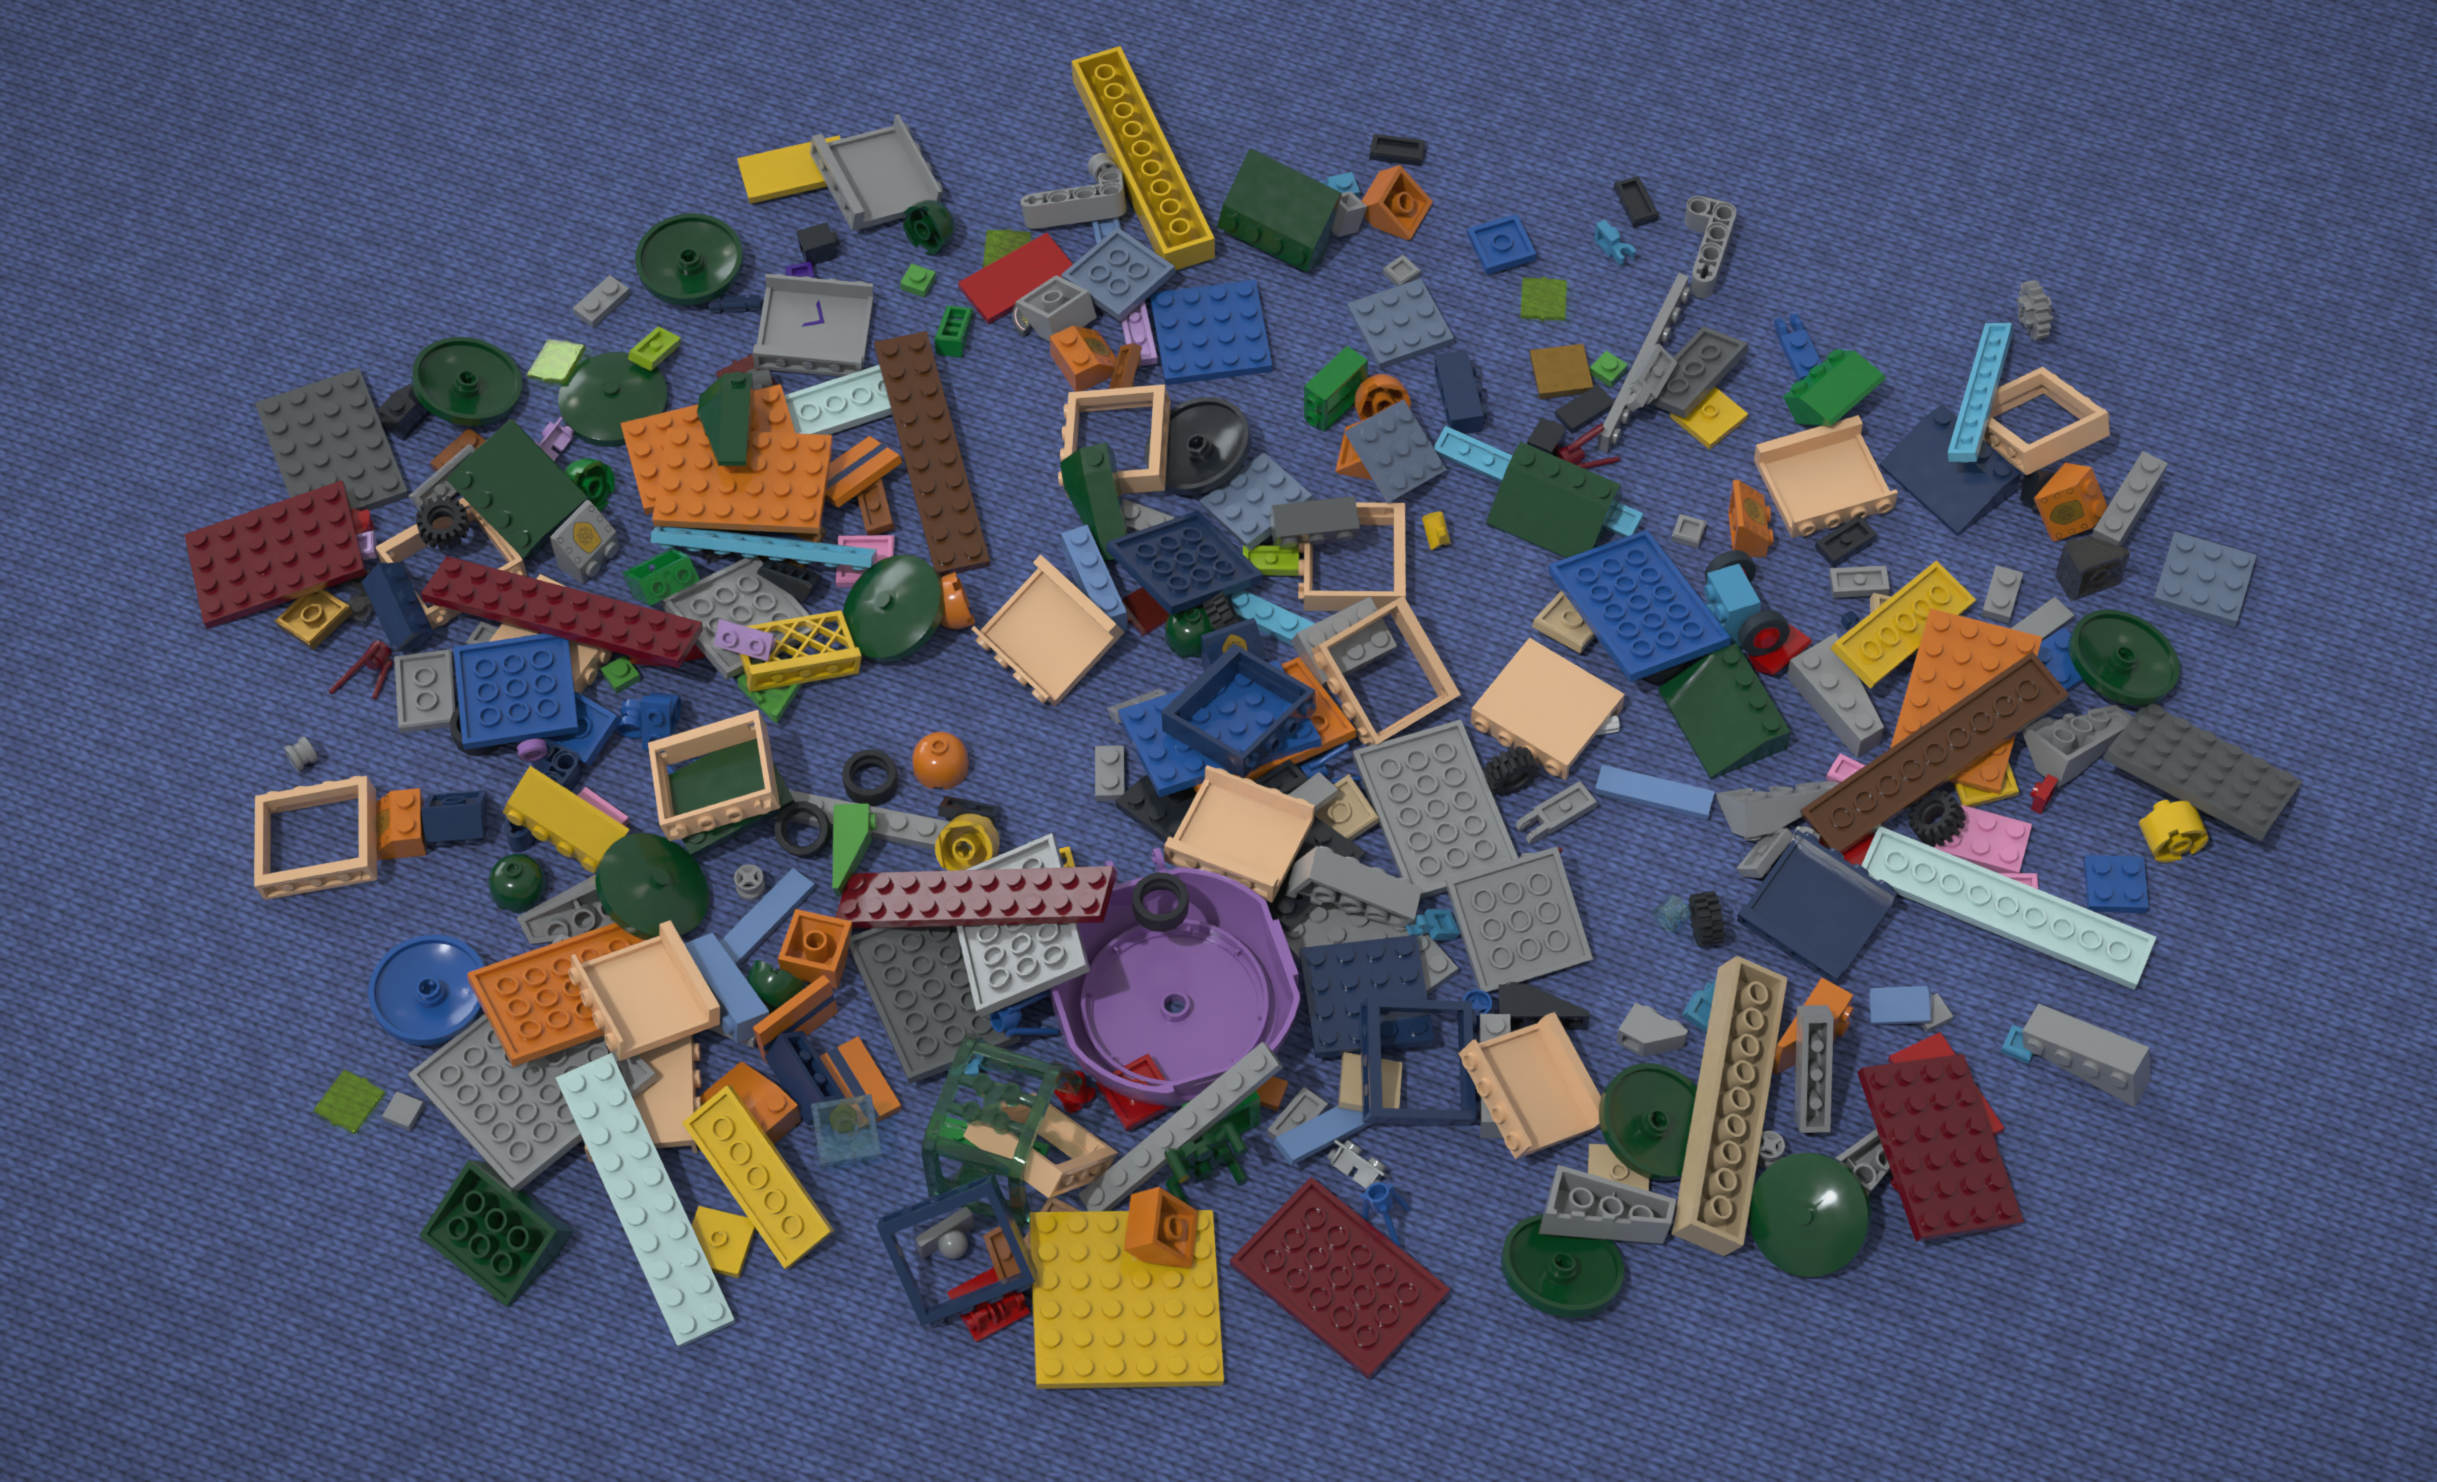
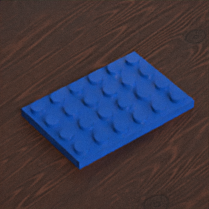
M1647 529L1549 564L1548 573L1629 682L1730 646L1731 637Z
M1278 660L1269 662V664L1284 672ZM1238 673L1194 714L1188 722L1243 753L1293 704ZM1185 689L1118 710V717L1159 797L1202 784L1205 780V768L1207 765L1216 769H1224L1229 774H1235L1162 731L1161 711ZM1306 718L1298 726L1295 733L1286 737L1280 743L1278 749L1274 753H1270L1260 765L1320 747L1321 738L1311 719Z

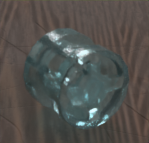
M1670 895L1664 905H1659L1653 909L1656 921L1669 932H1673L1678 928L1680 921H1686L1691 915L1687 905L1676 895Z

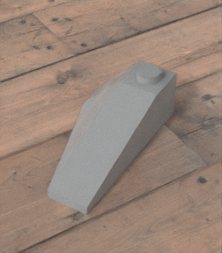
M2117 705L2088 710L2086 715L2074 716L2070 713L2065 714L2063 719L2054 721L2050 717L2043 718L2026 727L2023 731V736L2036 771L2045 778L2047 774L2058 778L2056 786L2060 787L2077 777L2105 753L2133 717Z
M1835 781L1796 784L1795 790L1791 787H1779V785L1769 786V792L1753 791L1752 788L1717 793V800L1732 832L1743 836L1744 840L1753 841L1761 839V835L1771 834L1802 817L1801 809L1839 783Z
M596 874L517 917L530 944L552 942L560 933L568 937H574L615 923L606 913L599 900L595 883Z

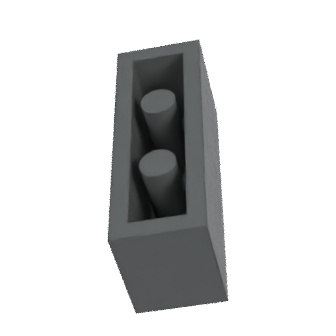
M1355 496L1272 505L1269 512L1274 546L1282 545L1283 548L1295 547L1298 543L1309 542L1311 545H1319L1331 539H1337L1338 542H1346L1356 537L1360 529Z

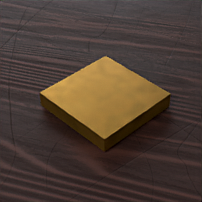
M1583 344L1530 350L1529 357L1539 399L1583 394L1593 388Z
M322 589L299 597L274 621L283 631L314 650L353 611L350 606Z

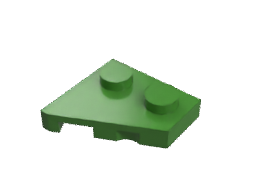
M745 671L738 678V687L775 723H778L802 686V683L749 692Z

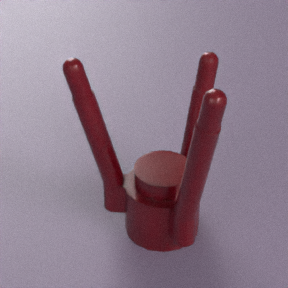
M1603 423L1592 428L1570 445L1556 451L1558 458L1584 469L1620 461V457L1617 456L1582 463V460L1585 459V454L1581 446L1604 431Z
M373 641L364 655L329 689V693L333 694L365 664L371 670L381 668L372 695L373 699H377L386 674L393 665L392 661L389 660L392 655L391 649L381 641Z

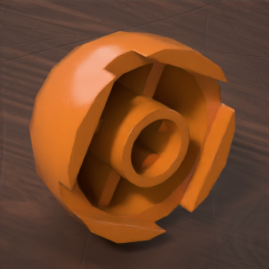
M1376 374L1364 380L1356 391L1354 401L1357 414L1361 420L1374 416L1403 399L1409 408L1411 405L1405 386L1397 378L1387 374Z
M956 572L942 577L945 609L940 621L941 626L947 629L958 630L974 625L976 623L973 614L970 615L968 610L970 603L960 578H957Z
M933 732L924 736L915 745L912 754L914 775L919 783L929 789L943 787V790H947L959 785L968 774L969 757L965 745L959 738L947 732Z

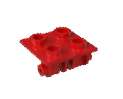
M993 1267L948 1291L947 1295L950 1300L999 1281L995 1268ZM1013 1290L1005 1293V1296L997 1302L989 1304L985 1301L977 1304L974 1310L962 1314L960 1317L977 1343L1029 1315L1030 1311L1024 1303L1025 1298L1022 1292Z

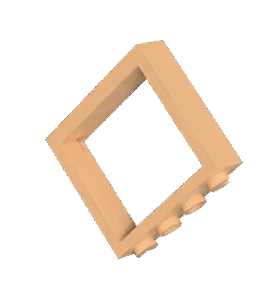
M2041 367L1997 388L1983 440L2024 474L2029 475L2109 436L2108 420H2110V417L2105 409L2099 407L2071 385L2062 381L2057 375ZM2045 394L2080 420L2031 444H2027L1993 419V417L2039 395Z
M1165 384L1069 392L1068 404H1064L1066 426L1062 427V438L1065 445L1060 450L1061 461L1077 451L1080 412L1153 406L1149 469L1118 471L1121 494L1165 491L1171 402ZM1061 471L1058 474L1059 486H1063Z
M461 498L459 502L460 505L463 504L469 523L475 520L506 560L507 564L500 567L499 570L527 576L524 561L520 555L464 498ZM447 516L439 517L432 522V526L436 529H445L453 524V519ZM417 524L375 548L380 563L401 562L429 546V543L426 545L422 538H420ZM416 593L432 629L445 625L450 619L462 613L461 611L438 605L427 608Z
M1356 502L1359 525H1393L1394 591H1312L1313 545L1309 544V542L1299 543V553H1304V559H1299V576H1304V583H1298V600H1304V611H1342L1368 597H1371L1377 610L1402 596L1406 599L1405 503Z
M1404 596L1392 601L1311 649L1316 666L1320 670L1323 669L1328 678V687L1333 694L1338 695L1340 698L1343 713L1348 719H1352L1357 728V737L1367 747L1381 743L1461 695ZM1390 613L1438 697L1376 733L1328 649Z
M758 710L648 743L659 824L669 841L683 839L692 834L709 831L722 825L739 822L742 819L766 814L769 811L780 808L768 729ZM757 739L765 789L674 816L667 765Z
M353 776L346 780L325 781L318 785L298 786L291 790L270 791L266 794L255 796L254 887L264 900L377 880L376 789L367 776ZM358 798L359 858L270 873L271 814Z
M1034 1092L976 1110L974 1116L967 1120L968 1128L963 1137L1048 1198L1094 1182L1111 1167L1118 1154L1113 1148ZM1024 1123L1072 1159L1055 1165L1007 1129Z

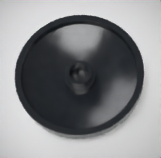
M1201 397L1183 402L1170 410L1166 490L1181 495L1205 493L1223 485L1241 469L1251 450L1252 431L1246 417L1235 404L1222 398ZM1151 432L1145 446V462L1148 469Z

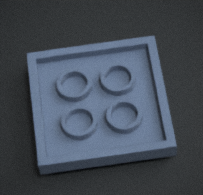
M1116 227L1062 273L1061 277L1088 290L1092 303L1118 321H1121L1176 272L1174 265Z
M1421 278L1347 303V311L1379 370L1454 344V337Z
M1404 399L1344 432L1387 504L1447 470Z
M1263 452L1239 470L1230 480L1215 488L1199 501L1207 513L1250 551L1272 535L1269 518L1272 505L1314 501L1312 494Z
M2174 531L2152 604L2235 627L2256 555Z

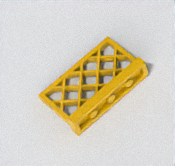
M841 610L746 626L767 633L780 631L786 634L781 641L776 639V648L765 663L751 665L749 661L751 656L739 653L747 676L746 684L749 692L859 674L861 653L859 648L854 646ZM837 621L839 628L836 632H833L823 627L826 622ZM806 626L813 631L807 637L797 632L796 629ZM817 633L830 638L826 645L813 640ZM790 637L803 643L799 650L786 644ZM837 641L845 645L847 649L836 651L831 646ZM808 646L821 651L820 654L807 655L803 652ZM782 650L792 655L793 658L781 660L776 656Z

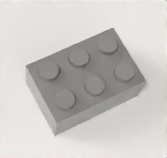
M1371 597L1296 633L1292 638L1291 643L1298 656L1322 687L1328 685V678L1323 669L1320 670L1316 666L1311 649L1377 611ZM1381 618L1328 650L1345 677L1389 655L1397 647V644Z

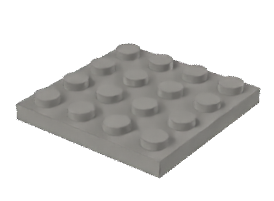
M747 557L662 600L661 606L667 613L702 622L703 631L695 645L726 680L745 670L739 653L714 646L719 619L742 626L810 616L791 594L757 574L758 569L763 565L758 557ZM806 626L796 629L797 632L807 637L813 631ZM780 631L770 632V634H774L773 638L779 641L786 635ZM790 637L786 644L794 647L802 642ZM776 647L771 649L770 654H772ZM751 657L749 661L751 665H755L765 660Z
M1558 847L1444 881L1479 990L1489 992L1498 989L1499 984L1521 982L1593 959Z

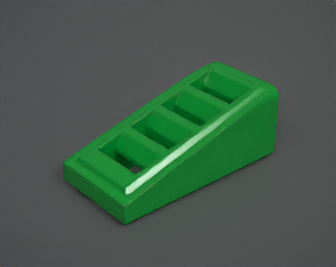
M946 307L935 337L937 355L962 357L973 316V308Z

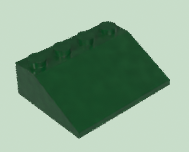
M1251 148L1248 150L1223 203L1217 228L1308 272L1323 261L1342 193Z
M510 419L471 453L447 478V481L522 558L536 557L551 540L550 537L589 498L513 419Z
M1520 441L1507 466L1486 524L1566 559L1597 547L1623 496L1621 484Z
M1737 643L1709 654L1658 688L1660 696L1710 780L1787 750L1791 731Z
M757 739L711 752L668 775L674 816L765 789ZM774 761L773 766L780 808L769 811L766 814L742 819L739 822L722 825L709 831L686 836L682 840L691 857L696 859L777 816L785 806L795 802Z
M468 1160L419 1236L502 1304L510 1307L558 1256L573 1231L522 1190L512 1189L486 1162Z

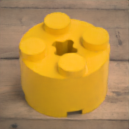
M2169 800L2159 801L2153 806L2154 811L2139 821V827L2151 854L2158 862L2168 863L2181 860L2182 853L2190 851L2192 855L2202 849L2209 840L2197 808L2192 806L2189 801L2170 803Z
M977 814L960 815L948 823L940 832L935 842L936 858L939 864L948 871L969 869L997 857L1000 846L999 835L989 818ZM966 841L967 844L971 845L972 849L969 850V847L964 846L963 842Z

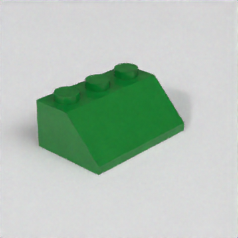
M1836 349L1827 355V359L1823 363L1813 367L1809 371V375L1803 380L1794 383L1791 386V390L1783 398L1796 424L1832 426L1886 378L1882 372L1856 351Z

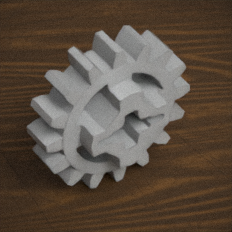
M2039 281L2023 282L2020 285V297L2016 301L2020 324H2024L2027 334L2030 333L2031 339L2047 338L2050 335V323L2053 322L2050 297H2046L2043 287L2039 285Z

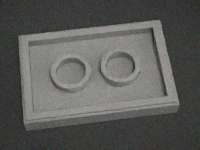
M451 649L394 656L398 728L400 733L450 727L451 716L456 710Z

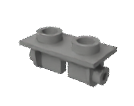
M1348 1139L1345 1144L1335 1140V1143L1340 1147L1338 1150L1333 1149L1329 1153L1327 1159L1331 1161L1330 1165L1336 1167L1347 1176L1351 1174L1354 1168H1357L1358 1171L1352 1179L1365 1189L1373 1183L1381 1182L1382 1176L1388 1179L1391 1178L1390 1175L1384 1172L1387 1166L1372 1156L1369 1161L1360 1155L1362 1149Z

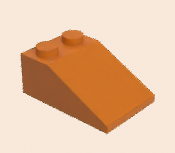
M1821 978L1804 1005H1828L1834 1017L1833 1042L1837 1036L1843 1037L1851 1023L1848 1020L1854 1011V1008L1851 1007L1853 994ZM1797 1016L1777 1044L1772 1073L1775 1075L1796 1065Z
M742 1061L700 1095L701 1103L704 1105L726 1085H732L773 1145L801 1122L798 1105L779 1086Z

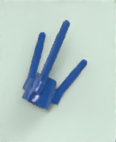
M1353 739L1333 747L1315 760L1300 766L1299 770L1307 777V780L1318 772L1324 777L1328 776L1324 763L1347 750ZM1360 775L1351 776L1354 782L1362 781ZM1342 778L1330 779L1328 781L1335 784Z
M1047 989L990 1013V1023L996 1032L1005 1031L1007 1037L1013 1035L1058 1034L1059 1030L1056 1028H1016L1021 1022L1019 1009L1050 995V990Z
M1373 1183L1366 1189L1365 1193L1361 1194L1363 1201L1362 1218L1368 1222L1369 1207L1372 1211L1382 1214L1392 1242L1402 1250L1388 1211L1393 1205V1199L1407 1212L1411 1210V1207L1395 1191L1392 1183Z

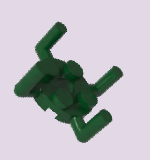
M1226 1122L1215 1133L1202 1135L1204 1140L1197 1144L1191 1140L1179 1149L1168 1148L1165 1151L1164 1156L1174 1173L1166 1181V1187L1170 1194L1191 1206L1179 1185L1188 1179L1197 1178L1198 1181H1204L1214 1174L1213 1169L1220 1164L1227 1165L1238 1186L1248 1182L1245 1172L1226 1141L1228 1138L1237 1156L1247 1153L1248 1149L1232 1122Z

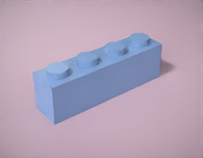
M1088 525L1061 533L1062 552L1079 590L1123 631H1127V611Z
M710 933L684 943L720 1005V1023L723 1031L726 1034H730L736 1044L755 1037L753 1027L769 1015V1010L715 935Z

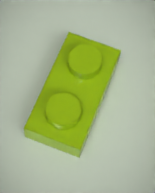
M658 326L629 351L628 360L652 371L680 346L681 337Z
M1243 546V555L1263 575L1299 576V546L1291 548L1256 546L1250 551Z

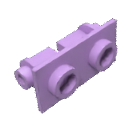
M562 417L555 424L550 422L541 434L544 436L543 440L537 443L553 461L557 459L559 454L551 448L554 447L559 452H562L573 439L574 431L569 426L562 427L560 425Z
M719 619L714 646L768 661L770 651L775 647L776 638H773L774 634Z

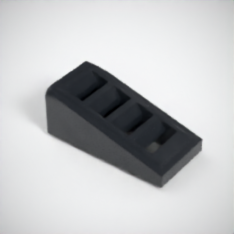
M768 559L757 571L758 575L802 602H805L815 592L822 578L820 574L771 559Z

